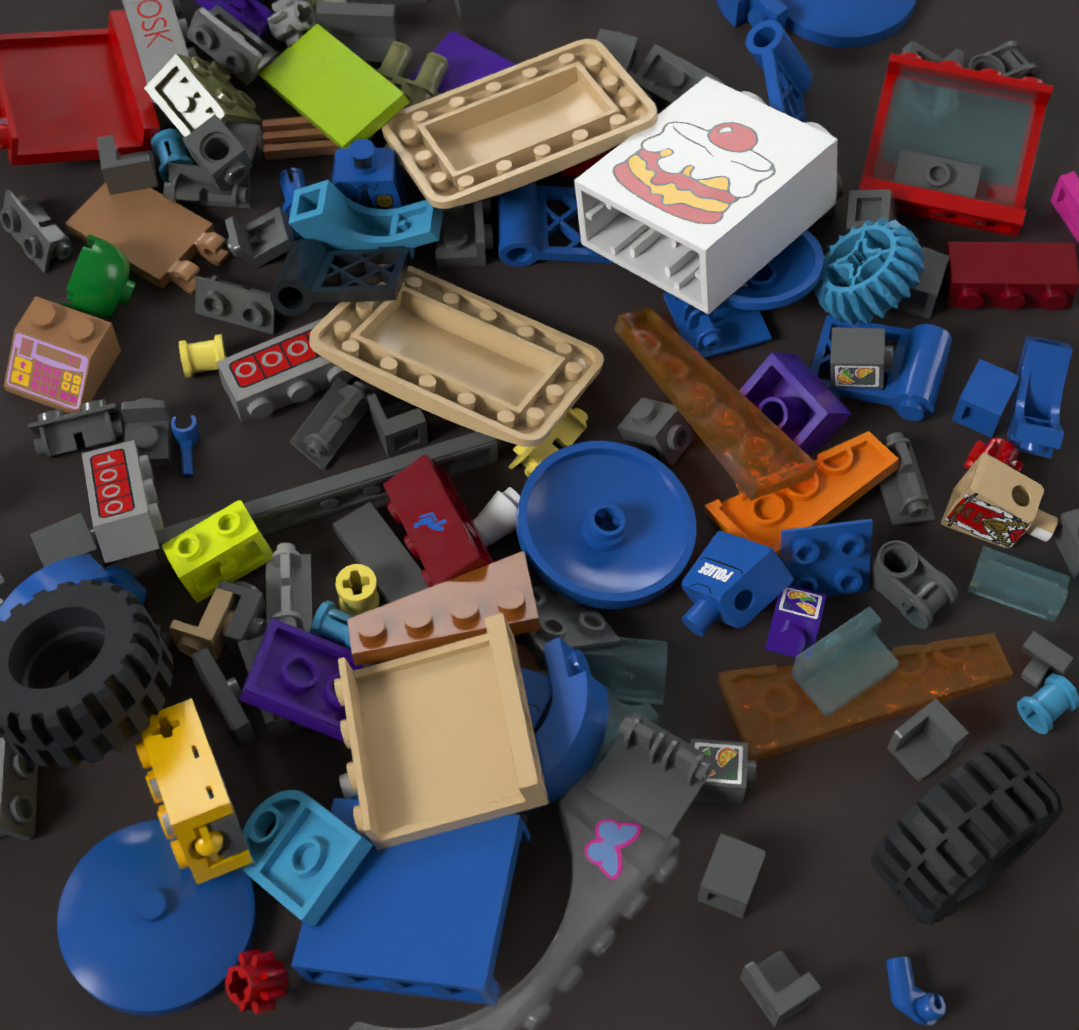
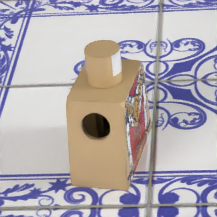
M983 452L953 488L940 524L998 546L1011 548L1024 533L1047 542L1055 531L1058 518L1038 509L1044 493L1042 485Z

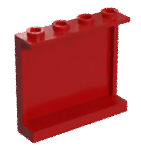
M125 10L109 11V22L106 29L0 34V150L7 149L11 166L100 159L97 138L114 135L120 156L143 151L153 152L151 140L156 133L160 132V125L151 96L144 89L147 82Z

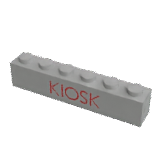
M122 0L147 84L175 54L192 58L197 56L194 47L186 48L185 45L186 42L191 41L186 37L188 32L186 19H177L176 14L183 13L180 0ZM151 97L160 128L174 125Z

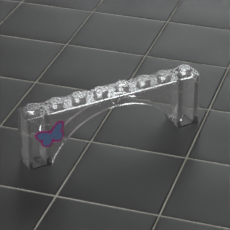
M590 768L559 801V820L566 835L571 854L573 880L563 921L545 955L534 969L516 987L497 1000L496 1006L489 1005L478 1012L452 1022L423 1028L396 1029L378 1027L356 1021L349 1030H525L526 1027L529 1030H535L551 1011L548 1003L556 993L561 990L566 994L579 981L584 973L580 966L592 953L600 956L610 946L617 935L613 929L623 917L626 916L631 920L644 907L649 898L645 892L656 880L663 884L674 873L680 863L676 858L680 840L673 835L668 840L664 839L584 791L585 786L595 773Z

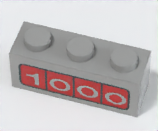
M322 319L216 362L222 385L242 424L253 419H263L273 411L291 403L304 402L313 394L331 387L338 377L345 383L356 377L320 356L310 347V333Z
M134 440L82 453L93 528L105 563L160 549L156 531L164 529L158 507L159 500L153 482L154 476L148 455L139 456Z

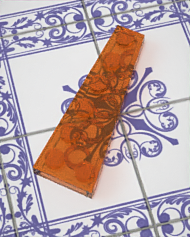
M650 307L618 316L614 330L736 482V488L752 501L813 478L818 464Z
M991 633L935 641L927 645L914 644L893 647V650L890 652L866 655L865 652L848 654L847 658L828 661L816 658L810 661L803 660L800 665L777 668L775 664L726 671L718 674L717 682L742 743H748V759L757 761L922 709L935 698L941 703L1010 681L1013 672L995 634Z

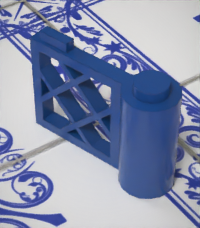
M774 20L762 21L749 31L746 37V47L765 74L770 107L806 123L808 121L803 93L812 83V71L781 24Z
M535 182L497 196L499 259L504 264L513 267H525L535 263L537 260L616 264L582 245L580 234L567 224L569 220L578 214L575 188L537 186ZM547 200L562 201L571 209L559 217L547 207ZM559 230L572 243L567 247L549 246L548 237Z
M826 315L811 370L818 378L821 370L830 366L832 328H885V340L898 342L896 350L893 351V372H884V377L887 380L885 390L831 388V380L820 379L838 399L845 397L892 406L902 418L910 421H919L933 414L952 344V337L945 329L932 324H921L910 330L876 323L866 324L863 321L851 325L848 321L840 323L832 316Z

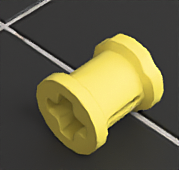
M222 334L215 335L214 340L190 344L186 340L179 341L181 363L186 379L192 378L194 373L218 369L216 362L227 358Z
M352 564L339 572L336 577L335 586L339 595L341 611L357 616L379 607L380 597L377 591V579L369 567L362 564ZM362 590L361 594L354 595V591Z

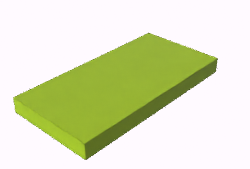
M319 24L313 26L259 73V76L267 86L341 149L350 148V145L356 140L371 137L409 103L401 90Z

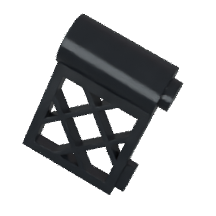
M298 240L292 244L270 291V300L278 312L292 317L305 314L312 303L397 300L411 261L410 248L390 246L378 247V249L327 251L321 243L315 240ZM383 263L388 264V265H386V266H384V267L379 266L380 264H383ZM341 265H348V266L343 267V268H341V269H340L339 267H337V266H341ZM365 272L368 273V274H366V275H364V276H361V277H359V278H356V276L361 275V274H363V273H365ZM381 282H384V283H386V284H388V285H376V284H379V283H381ZM340 283L343 284V285H341V286H339V287H334V286H336V285H338V284H340Z

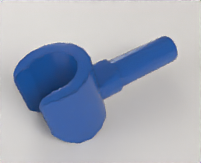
M191 415L192 424L188 428L179 429L176 417H173L170 423L175 443L180 446L182 476L184 478L193 477L192 451L193 446L200 439L194 415Z

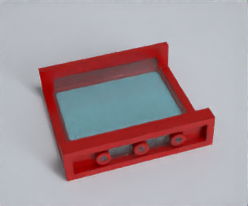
M904 52L899 55L891 53L859 190L891 189L898 208L897 213L1017 238L1025 218V201L1046 106L1054 86L1044 84L1042 80L1034 77L1017 79L1003 76L1000 71L994 69H981L977 71L963 68L961 64L954 61L946 60L937 63L923 60L921 56L914 53ZM903 149L982 166L975 198L893 182L900 150Z

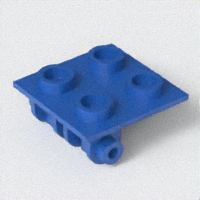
M669 292L663 293L665 302L691 362L770 341L772 338L760 311L737 309L721 303L708 315Z
M872 519L781 530L780 559L794 577V581L790 586L825 594L826 597L869 592Z

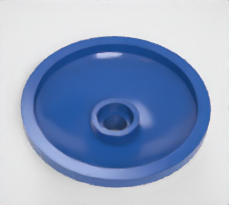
M805 230L745 282L748 287L741 286L722 303L742 310L766 311L790 305L803 298L818 284L824 270V255L818 240Z

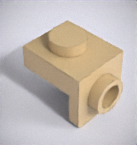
M219 588L215 589L198 627L177 620L172 621L169 630L178 650L193 657V654L208 648L213 658H219L226 643L224 634L237 607L232 592Z

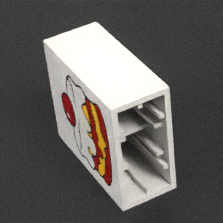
M706 76L659 113L657 121L653 126L631 135L574 180L581 244L709 315L836 204L838 139L831 136L824 127L817 123H803L766 105L760 97L752 92H738Z

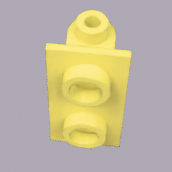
M571 408L540 445L533 447L515 445L512 450L518 455L508 467L512 470L519 463H522L526 467L524 473L529 477L544 459L559 450L552 444L554 441L563 448L572 445L587 428V414L579 408H574V410Z

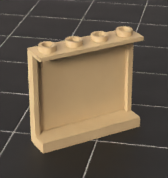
M503 613L485 618L487 634L353 671L345 657L338 659L340 678L334 680V686L340 705L342 707L345 706L347 719L341 720L340 726L347 748H351L353 761L347 763V774L352 789L358 791L360 804L353 807L354 820L361 836L367 835L377 850L549 804L515 638Z

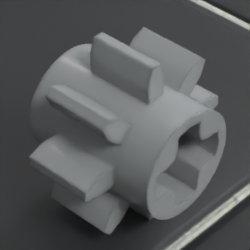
M278 0L271 5L276 13L268 17L270 31L277 40L286 41L288 47L293 45L309 29L317 24L315 11L306 1Z

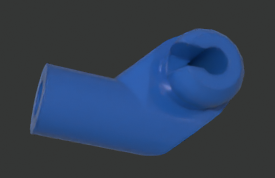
M895 957L886 961L891 1000L895 1008L921 1025H933L937 1020L941 1019L946 1012L945 1002L939 994L926 993L915 986L911 959L909 957Z

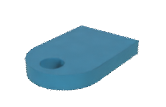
M286 790L266 799L248 819L242 833L253 863L242 868L249 877L295 916L314 928L373 844L305 793L297 790ZM276 820L273 831L265 837L268 826Z

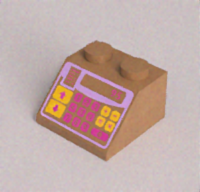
M35 296L14 330L4 382L5 390L57 410H63L68 414L82 411L81 405L92 401L121 352L112 323Z

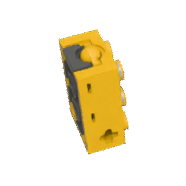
M189 699L160 710L158 715L153 714L149 718L150 726L141 734L142 739L135 741L134 745L143 768L146 769L151 766L153 770L147 772L145 778L155 804L164 801L163 805L158 806L159 811H157L167 840L177 837L170 844L180 870L190 867L198 885L253 863L193 700Z

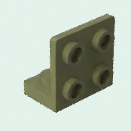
M175 54L144 88L184 137L214 114L217 115L223 124L227 121L257 125L261 121V118L253 110L256 107L255 103L243 91L235 89L229 82L231 79L230 73L216 61L208 62L197 56L192 58Z

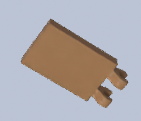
M105 182L65 223L69 234L86 244L87 236L91 234L117 246L126 255L131 271L161 289L172 281L187 293L194 294L196 292L195 275L200 269L190 261L192 257L198 253L212 264L220 266L229 256V252L222 249L226 240L214 232L212 223L178 203H172L171 199L164 198V195L152 188L110 195Z

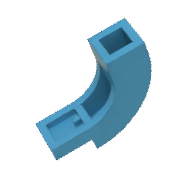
M329 180L294 190L288 224L305 239L321 243L327 251L403 246V248H410L412 260L414 259L415 247L439 241L443 209L433 207L427 200L395 209L369 208L351 201Z

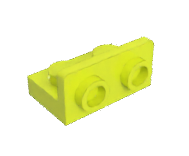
M240 500L172 538L162 546L178 578L197 603L211 596L215 589L218 588L221 580L233 583L273 559L271 548Z

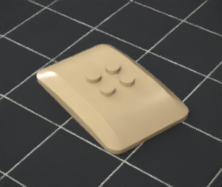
M582 39L402 109L381 128L384 138L390 147L395 150L396 156L428 203L439 209H448L496 197L595 157L621 144L631 135L653 126L657 121L658 112L652 100L601 42L594 39Z
M383 263V264H380L379 266L384 267V266H386V265H388V264ZM410 265L397 300L340 302L312 329L309 338L310 347L314 352L369 384L451 422L523 447L537 446L546 440L600 373L604 362L603 354L594 346ZM381 282V283L376 284V285H388V284H386V283H384V282Z

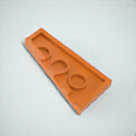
M868 431L819 453L817 460L806 465L797 467L795 464L779 471L780 476L759 486L755 482L739 489V495L724 502H720L717 499L704 505L705 512L723 532L771 547L780 558L781 530L825 525L899 468V458Z

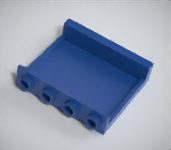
M354 795L352 799L334 798L331 813L359 833L353 815V807L360 805L358 795ZM514 813L377 850L373 844L316 926L313 928L302 922L291 966L307 983L496 1006L500 985L494 978L493 972L520 841H530L531 837L521 816ZM362 835L365 839L372 843L367 835Z

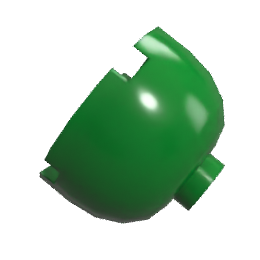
M88 234L86 245L92 247V249L85 246L82 247L66 289L69 292L67 300L72 302L68 304L62 301V306L103 320L111 316L119 304L128 305L136 283L128 280L130 265L126 255L112 243Z

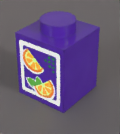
M790 585L778 595L765 650L810 661L821 622L826 595Z

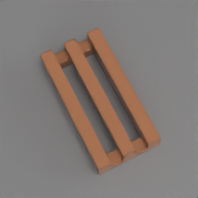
M305 117L262 120L263 146L266 161L335 155V151L341 149L331 140L312 141L329 138ZM295 141L297 142V143H286V144H274V145H273V143H284V142H295Z

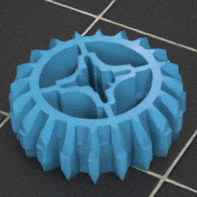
M881 218L874 224L868 219L861 228L852 226L850 233L845 236L839 235L837 243L826 246L828 253L824 256V270L821 279L814 287L815 295L819 299L818 302L822 308L840 323L848 321L851 325H855L862 320L869 324L876 315L884 318L886 311L890 308L898 309L897 303L902 298L911 297L910 288L920 284L918 275L922 274L925 270L922 264L925 258L922 248L912 231H908L905 226L899 224L896 220L888 222L886 219Z

